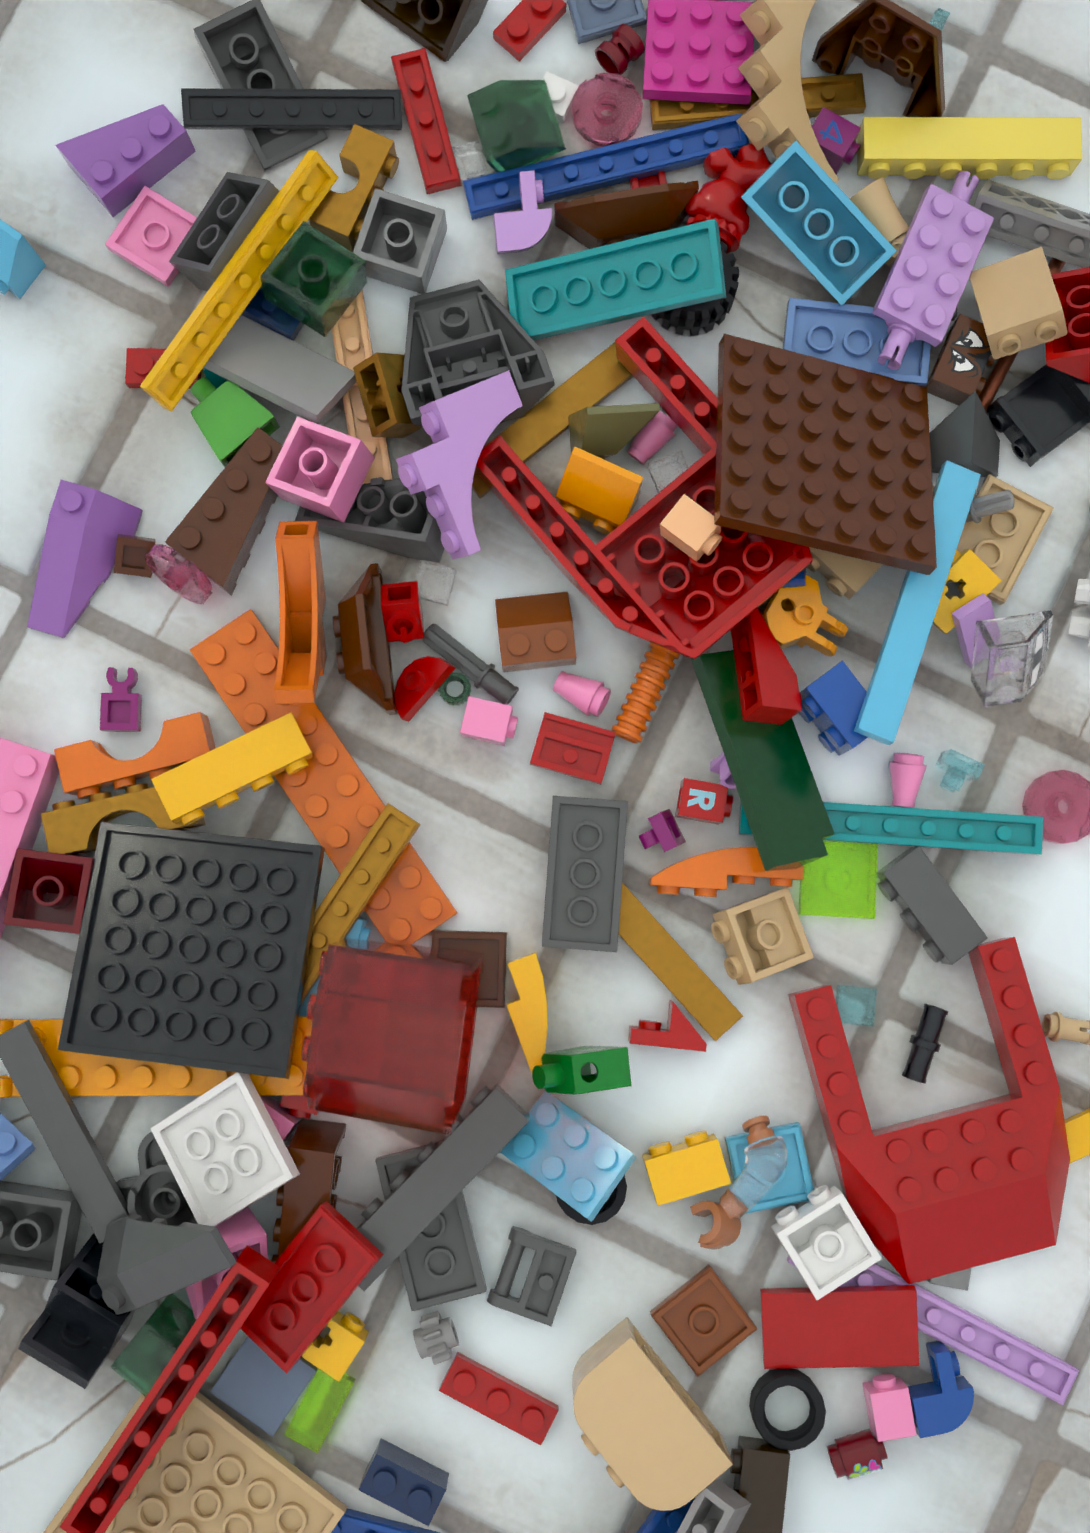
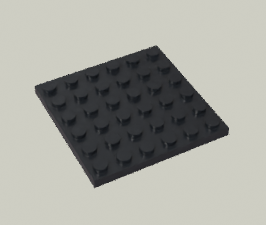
M101 822L58 1050L289 1079L325 848L319 845Z

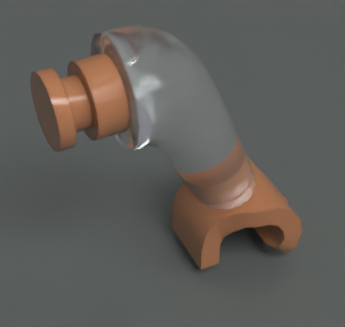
M768 1116L754 1117L742 1124L744 1132L749 1133L746 1138L749 1145L744 1149V1168L720 1197V1203L703 1201L690 1206L693 1215L701 1217L713 1215V1227L707 1234L700 1235L698 1243H701L700 1247L715 1250L734 1243L741 1230L740 1218L755 1206L781 1178L787 1165V1147L782 1136H775L773 1129L767 1128L770 1124Z

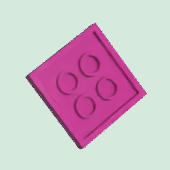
M648 0L642 99L750 105L752 87L738 67L753 54L754 35L739 15L753 2Z

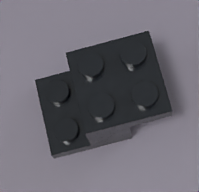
M94 1233L54 1284L44 1311L21 1340L18 1348L84 1389L87 1388L127 1330L135 1312L133 1310L116 1315L114 1310L109 1308L102 1297L103 1291L97 1283L104 1242L99 1243Z

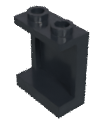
M1046 364L1007 394L997 398L989 406L987 413L993 427L998 432H1003L1012 443L1011 447L1014 454L1020 460L1026 461L1031 467L1090 423V383L1051 368Z

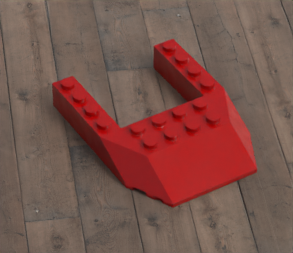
M643 316L615 340L617 359L657 403H660L661 408L704 456L596 545L500 435L482 449L475 470L568 580L615 628L695 660L812 563L813 559L810 548L807 546L721 526L719 535L722 536V540L709 556L704 553L696 562L661 536L660 523L683 494L713 516L715 515L717 397Z
M1015 937L1001 938L979 944L968 953L1009 1094L879 1129H871L832 986L822 985L788 994L843 1195L874 1246L908 1284L1055 1246L1057 1242L1070 1155L1059 1083Z

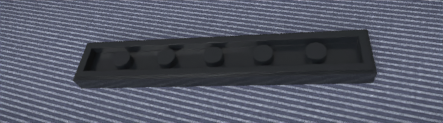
M181 88L183 125L185 129L352 130L354 124L368 130L402 129L401 90Z

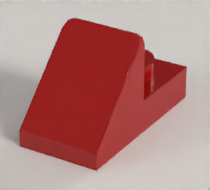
M672 1000L669 1001L667 1029H661V1022L639 1020L638 1026L629 1025L628 1041L630 1044L706 1052V1042Z

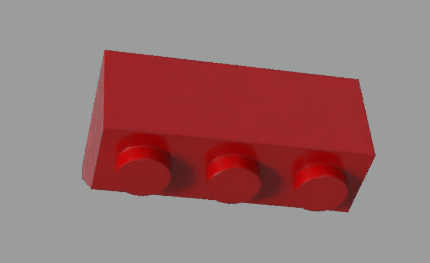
M1090 267L1051 274L1063 309L1068 333L1063 337L1046 342L1045 349L1047 366L1090 383Z

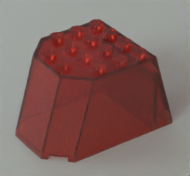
M349 938L329 944L328 950H323L320 958L319 974L321 976L316 995H310L307 1007V1019L313 1020L311 1036H305L301 1053V1060L307 1061L303 1085V1096L307 1097V1109L451 1135L466 1102L478 1008L476 1004L479 999L480 973L484 953Z

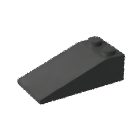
M251 0L193 29L195 38L221 89H304L261 0ZM243 129L264 170L328 139L324 130Z

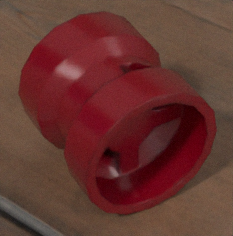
M621 24L612 32V39L610 41H603L595 49V56L601 67L610 76L619 78L627 70L628 63L636 61L645 52V47L634 29L627 24Z

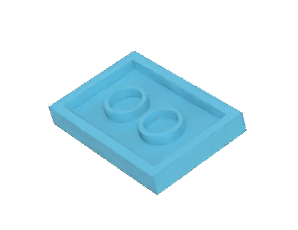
M544 1091L528 1113L530 1115L529 1122L507 1143L500 1153L592 1222L637 1157L552 1094Z

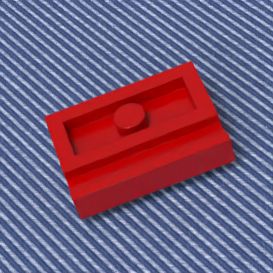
M544 712L530 765L601 785L616 733Z

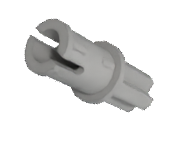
M1004 490L981 497H976L974 494L966 522L974 521L975 523H980L981 517L1013 509L1014 498L1011 490Z

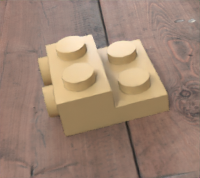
M788 887L713 913L715 922L711 925L712 934L718 943H723L728 956L724 960L725 970L731 979H736L738 985L753 983L814 958Z

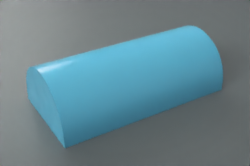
M794 141L741 196L745 203L841 306L897 251L797 141Z

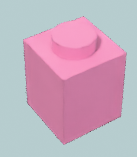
M468 696L460 733L462 737L505 746L507 738H514L518 717L512 716L513 707L510 705Z
M879 1374L874 1376L872 1381L862 1383L870 1430L878 1442L917 1436L909 1389L900 1377H895L893 1374Z

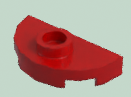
M426 656L414 660L404 668L397 680L394 693L396 710L401 719L409 722L456 667L441 658Z

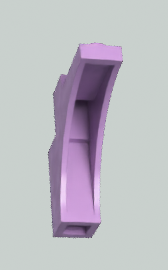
M509 370L419 407L422 414V426L426 433L431 436L433 444L396 459L399 466L400 480L409 489L410 494L421 491L425 492L427 509L436 519L441 531L442 545L450 553L452 559L470 556L481 550L475 533L471 507V491L476 464L483 446L497 425L514 410L523 406Z

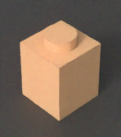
M683 494L660 523L661 536L696 562L704 553L709 556L722 540V536L719 535L721 526L714 524V516L685 494Z

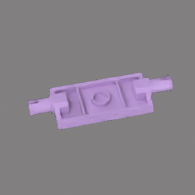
M960 171L957 173L950 193L932 183L927 187L873 309L872 314L884 319L888 327L887 332L889 336L882 353L878 357V362L881 365H885L886 360L890 359L886 368L892 370L899 369L909 343L914 342V340H923L936 347L945 336L994 217L969 204L973 192L979 183V179L975 175L972 176L970 183H967L970 172Z

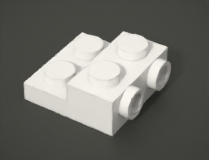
M827 1185L817 1187L808 1194L809 1202L798 1209L795 1206L784 1208L775 1216L777 1222L771 1226L816 1300L824 1297L882 1259L843 1193L835 1185L830 1189Z

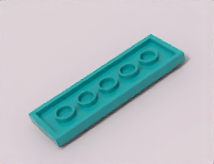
M715 219L505 270L509 313L534 341L726 298L719 226Z

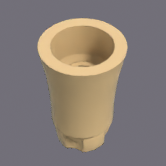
M879 178L857 192L850 200L897 250L885 262L888 267H892L909 226L897 208L885 179Z

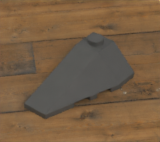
M382 477L371 479V483L362 484L344 523L301 506L295 518V521H317L318 531L407 558L440 563L445 549L441 542V531L437 521L427 509L425 492L421 491L411 495L409 489L403 485L400 478L384 481Z
M131 1214L112 1221L106 1227L97 1283L103 1291L102 1297L104 1302L118 1315L157 1301L226 1270L237 1262L217 1227L183 1222L179 1226L167 1225L166 1219L156 1218L152 1222L143 1221L141 1215Z

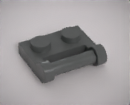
M512 1226L508 1236L511 1242L495 1289H490L487 1302L495 1307L552 1327L576 1255V1249L532 1234L523 1228ZM528 1247L536 1251L520 1298L518 1299L509 1293L524 1248Z

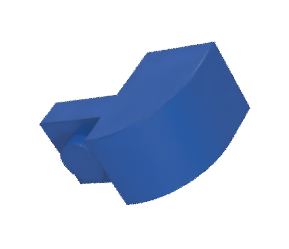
M940 1341L926 1343L933 1382L907 1386L915 1429L920 1438L945 1434L955 1430L967 1419L974 1402L973 1386L964 1376H959L960 1366L955 1352H950Z

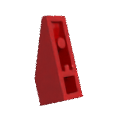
M756 608L731 629L743 721L782 725L802 711V696L798 688L796 673L760 611Z

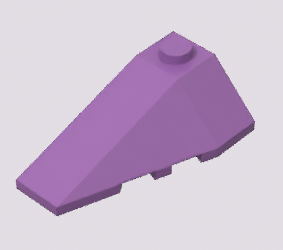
M60 480L49 514L27 625L28 628L61 638L66 637L90 604L89 599L102 582L105 583L111 575L110 571L115 564L118 534L135 536L142 516V509L96 489Z

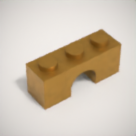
M356 124L353 125L339 157L343 172L359 180L358 184L354 189L346 193H336L329 190L309 218V223L315 236L352 252L375 188L384 191L383 187L387 178L392 179L399 165V157H397L393 140Z

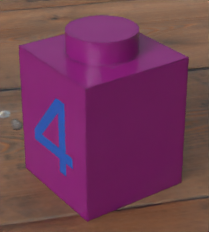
M823 107L814 121L812 129L829 165L837 175L843 163L845 162L850 165L857 154L860 144L856 142L861 127Z

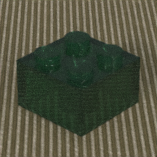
M304 221L260 276L266 300L323 337L327 336L367 284L365 260Z

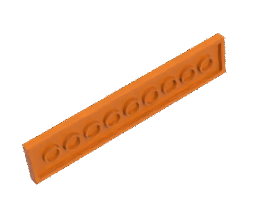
M250 609L191 648L190 652L246 734L292 712L313 757L307 760L309 766L291 775L284 771L275 775V778L320 845L325 848L326 854L341 874L386 806L315 702L299 706L275 704L274 686L279 648L255 613ZM410 842L365 908V912L395 956L458 913Z

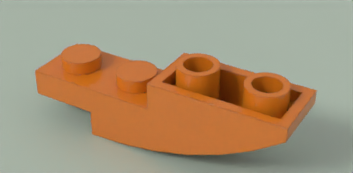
M757 847L728 848L703 853L675 863L650 877L649 886H657V893L679 895L680 888H694V896L717 897V890H727V876H733L732 883L755 885V878H769L770 886L792 887L793 880H803L804 866L797 869L765 871Z

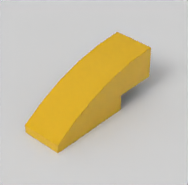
M536 952L507 963L520 998L508 1002L506 1006L531 1073L535 1066L542 1065L541 1057L546 1050L548 1029L547 997L543 974Z

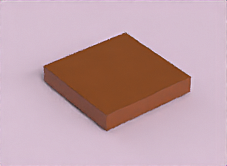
M707 1265L650 1311V1315L697 1377L757 1330L754 1322L710 1265Z

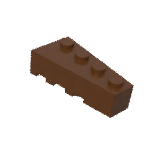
M257 427L165 541L175 553L231 596L237 585L238 576L242 568H245L251 555L250 551L257 535L261 534L266 523L265 518L270 507L278 497L265 482L283 446L259 427Z
M302 1118L289 1146H286L300 1175L279 1187L277 1191L276 1206H282L281 1218L276 1219L274 1225L273 1242H279L278 1254H273L271 1261L273 1263L277 1261L322 1203L327 1201L336 1209L337 1195L331 1193L332 1190L336 1189L338 1176L341 1171L342 1156H337L336 1154L342 1139L345 1138V1123Z

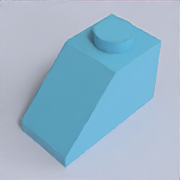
M0 219V293L5 295L10 291L21 299L46 264L21 233Z

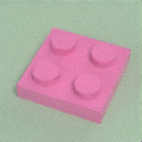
M144 186L105 245L112 253L169 287L179 273L169 260L197 217L147 186Z

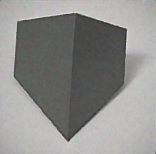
M976 391L930 432L932 473H939L941 466L948 460L981 474L980 477H986L988 474L994 477L998 476L1000 439Z

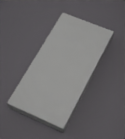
M240 315L204 366L209 371L317 424L356 383L353 370L243 315Z

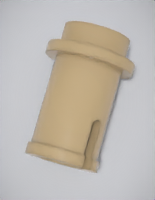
M1060 1012L1045 1015L1042 1022V1030L1044 1036L1048 1037L1050 1041L1057 1042L1059 1039L1090 1045V1033L1087 1032V1029L1090 1030L1089 1020L1084 1021L1063 1017Z

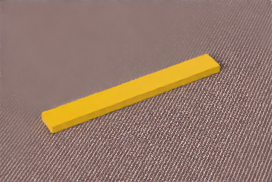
M309 150L141 383L140 387L165 410L173 411L339 178L317 151Z

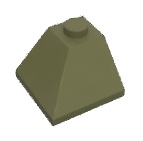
M660 403L586 407L569 415L571 453L575 446L604 460L607 457L616 455L660 411Z

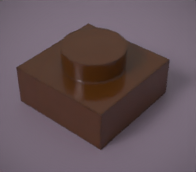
M118 534L114 573L151 578L156 539Z

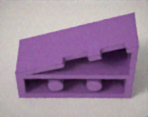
M164 104L56 145L68 166L112 217H115L131 204L144 186L151 188L196 152L187 131Z

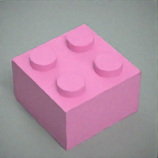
M297 417L265 483L281 499L344 523L375 457L362 440Z

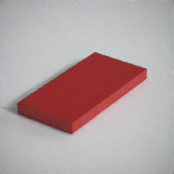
M325 1201L275 1262L280 1267L240 1329L287 1374L384 1254L330 1203Z
M914 1285L838 1287L819 1300L815 1299L808 1287L760 1289L764 1369L919 1366L917 1291Z

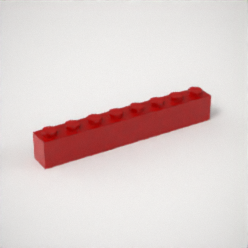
M248 1245L237 1258V1263L231 1267L60 1525L61 1529L67 1533H105L280 1268L278 1265Z

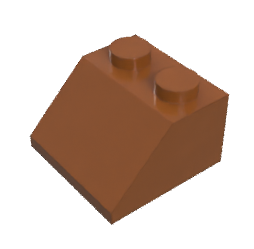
M568 591L495 599L503 672L576 665L577 657Z

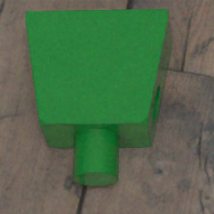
M580 1046L544 1053L541 1057L542 1065L535 1066L532 1071L534 1085L538 1089H545L547 1093L575 1095L632 1086L628 1047ZM590 1063L596 1067L597 1073L591 1074Z

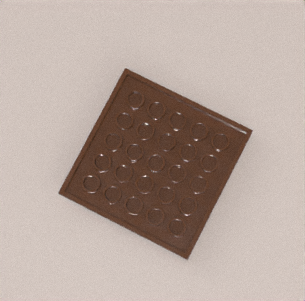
M724 333L719 342L714 524L930 575L937 568L927 387L897 381L883 375Z

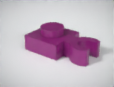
M113 667L108 668L106 678L109 685L112 686V693H101V731L141 732L142 695L131 693V689L135 687L138 681L136 669L128 668L127 679L123 682H118L117 669Z

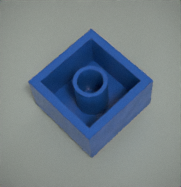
M842 660L800 692L802 696V711L799 712L800 716L807 723L812 721L821 732L818 738L823 746L830 753L835 751L838 756L853 749L868 738L854 732L867 691Z

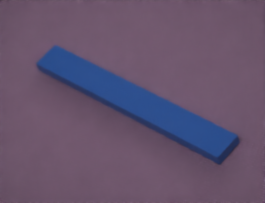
M742 113L464 180L463 185L471 219L521 208L519 172L534 171L535 180H542L544 202L629 182L630 179L635 177L641 179L658 175V172L661 171L666 173L703 164L709 153L721 148H728L731 154L735 156L740 148L750 144L747 135L736 122L742 116Z

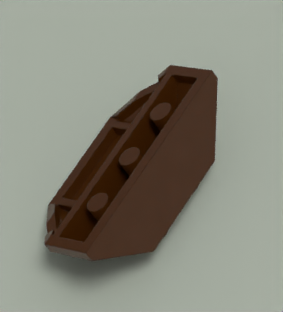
M698 181L668 183L573 199L570 202L554 203L555 226L588 249L678 228L688 215L686 213V206L693 195L698 193L699 184Z
M375 563L369 565L338 603V616H333L335 638H341L342 652L336 653L339 674H345L346 680L389 715H396L390 643L387 642L381 609L382 570L379 564Z

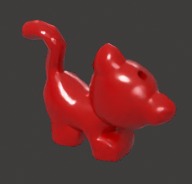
M752 143L745 145L739 149L736 158L733 157L728 148H721L709 153L703 163L705 175L716 180L702 185L699 192L694 194L688 202L686 213L691 217L703 214L706 217L713 215L718 219L724 218L726 223L734 224L736 230L741 235H745L749 229L750 220L747 214L748 205L741 196L772 164L764 148L758 151Z

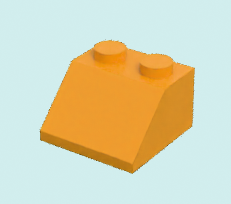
M574 446L555 499L573 520L578 521L581 517L592 522L594 529L608 535L630 517L639 498L643 477Z

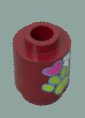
M870 1429L834 1439L835 1444L827 1446L836 1478L846 1476L847 1480L882 1470V1460L888 1459L883 1441L878 1442Z

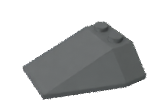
M479 279L410 297L402 395L412 424L423 427L421 422L422 414L419 407L508 370L523 406L514 410L500 423L521 418L555 385L542 349Z

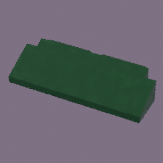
M733 650L701 654L695 660L691 659L765 871L797 869L827 856L828 853L823 839L834 835V831L793 719L790 718L782 725L743 721Z

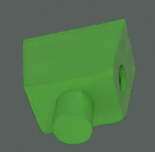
M203 377L191 387L190 392L200 402L192 409L191 415L224 467L227 466L257 427L269 436L280 428L274 415L229 380L216 388L207 377Z

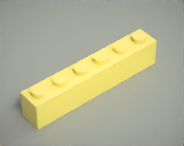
M864 117L857 137V143L860 144L857 152V175H868L872 179L885 178L889 175H904L908 179H918L923 176H940L943 179H954L960 171H967L971 173L970 176L975 175L978 179H990L995 176H1011L1014 179L1047 176L1049 179L1056 180L1071 176L1082 160L1081 117Z

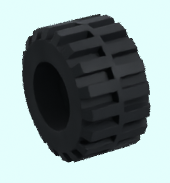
M723 241L720 244L726 298L651 314L655 321L659 318L663 319L661 326L666 330L673 326L676 328L675 334L683 335L684 330H690V336H695L703 328L705 333L713 330L715 323L720 325L724 321L726 313L729 314L739 284L737 282L739 267H734L736 258L733 253L726 254L728 246Z

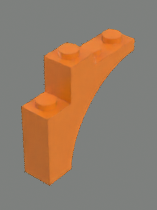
M317 521L279 522L275 537L280 608L279 652L274 686L275 704L299 706L305 703H314L319 676L324 675L327 659L323 627L326 595Z

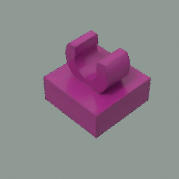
M670 809L648 818L653 829L639 835L644 849L660 842L664 852L686 842Z

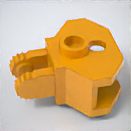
M806 575V586L780 588L772 595L762 613V617L781 649L795 644L801 648L808 645L816 651L832 657L838 648L833 642L816 633L818 627L838 637H844L849 629L844 623L826 613L829 608L822 604L818 581Z

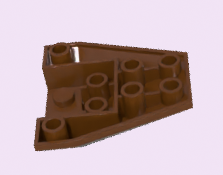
M864 0L826 31L818 40L812 61L824 72L844 75L855 57L858 56L869 67L880 69L893 77L901 86L913 89L902 115L906 117H942L945 111L942 32L938 28L890 0Z

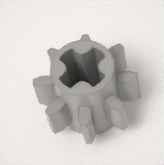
M438 1311L422 1316L421 1321H419L421 1327L413 1330L414 1341L421 1359L432 1357L434 1365L452 1359L451 1355L453 1353L451 1348L459 1346V1340L451 1317L440 1319Z

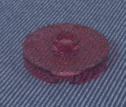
M603 72L596 74L595 78L588 81L586 79L579 85L573 96L571 116L575 129L585 140L597 146H608L627 141L635 134L641 123L643 102L641 96L636 91L635 85L629 79L619 74ZM603 110H610L613 114L605 116L601 112Z
M163 544L154 545L145 556L146 563L153 573L166 586L183 598L196 604H204L213 593L211 592L212 584L207 576L192 561L185 559L182 562L175 558L177 554L175 549Z
M1067 770L1047 772L1034 779L1025 791L1022 803L1023 814L1025 816L1044 817V841L1055 844L1077 842L1090 833V782L1079 773ZM1060 800H1064L1068 805L1066 813H1062L1058 808Z

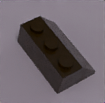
M361 0V2L438 58L447 62L479 23L488 0Z

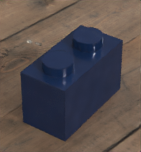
M381 1438L363 1474L359 1491L429 1527L446 1492L449 1473Z

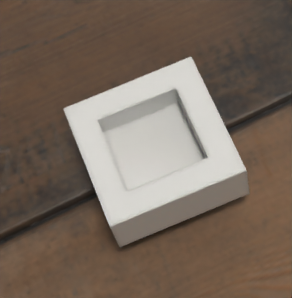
M546 71L531 101V109L564 123L578 95L579 85Z

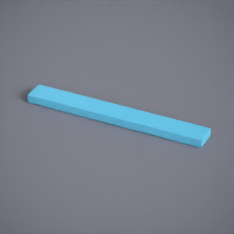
M948 460L941 466L933 490L937 568L930 575L907 570L854 732L886 745H891L895 741L981 475Z

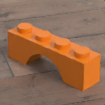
M197 712L164 721L162 732L156 745L147 754L137 759L117 760L100 743L92 740L56 748L54 752L64 793L77 795L80 800L88 799L90 795L100 793L102 788L114 786V790H122L126 787L137 785V779L150 776L151 780L216 747L208 716Z

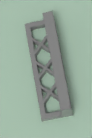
M987 179L978 193L974 207L994 217L987 235L1029 250L1042 246L1044 254L1081 268L1090 267L1089 213Z

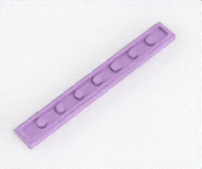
M788 1256V1257H787L788 1263L794 1265V1263L792 1262V1260H791V1259L789 1258V1256ZM877 1263L839 1286L914 1285L917 1291L919 1331L1061 1405H1064L1078 1375L1079 1369L915 1283L908 1284L900 1275Z

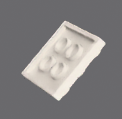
M235 1073L150 1128L197 1223L201 1225L218 1226L300 1175L249 1074Z

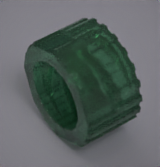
M452 672L439 687L438 692L443 701L447 702L448 705L459 706L468 701V696L472 693L471 683L463 673ZM452 681H458L463 685V692L457 697H452L447 693V685Z

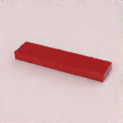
M426 48L391 56L426 193L431 194L461 186L458 168Z

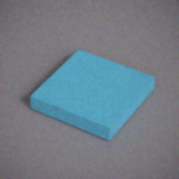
M799 1122L770 1127L773 1129L777 1141L773 1145L761 1150L754 1151L750 1149L746 1139L749 1133L725 1137L736 1194L745 1204V1209L740 1212L741 1214L809 1201L807 1196L814 1188Z

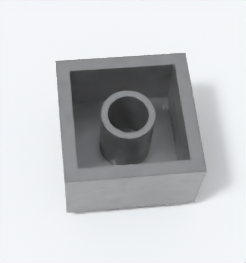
M375 188L352 253L356 272L376 280L425 294L447 232L445 210Z

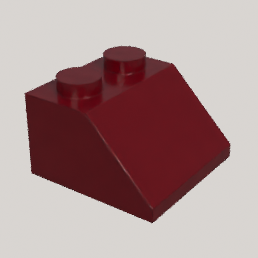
M17 848L3 924L80 935L94 858Z

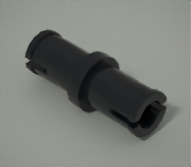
M926 1003L924 1004L916 1035H911L909 1041L912 1043V1048L902 1076L920 1083H926L934 1053L939 1052L941 1047L938 1040L949 1011Z

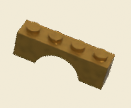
M147 783L126 787V794L112 797L111 792L90 795L89 802L79 805L75 804V800L55 803L52 805L53 811L41 813L48 852L73 856L96 851L101 822L110 823L118 816L126 813L140 812L149 817L158 828L182 831L206 824L204 817L186 826L183 825L182 821L176 824L172 822L155 787L148 788Z

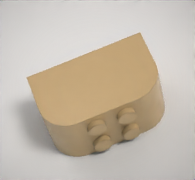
M628 1317L622 1320L579 1358L573 1371L572 1390L575 1418L584 1433L581 1435V1438L594 1456L600 1453L609 1464L606 1470L615 1484L620 1488L625 1485L640 1503L660 1511L680 1508L690 1502L733 1465L723 1436Z

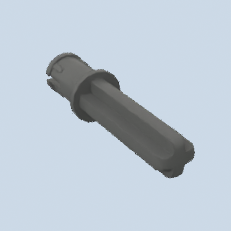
M432 624L425 630L424 638H422L423 642L475 682L474 687L477 689L482 687L502 704L508 705L512 701L519 688L495 671L494 664H486L437 624Z

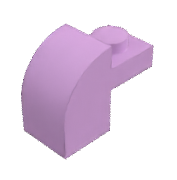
M534 171L519 172L522 211L494 213L497 254L527 251L536 246L549 229L552 220V208L538 209L537 203H544L542 180H535Z

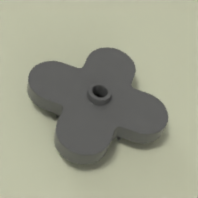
M150 1132L144 1137L138 1148L140 1176L123 1178L116 1182L127 1202L128 1215H141L143 1221L152 1222L156 1218L166 1219L167 1225L179 1226L183 1222L198 1224L153 1133ZM169 1192L174 1195L176 1203L170 1201L168 1197Z

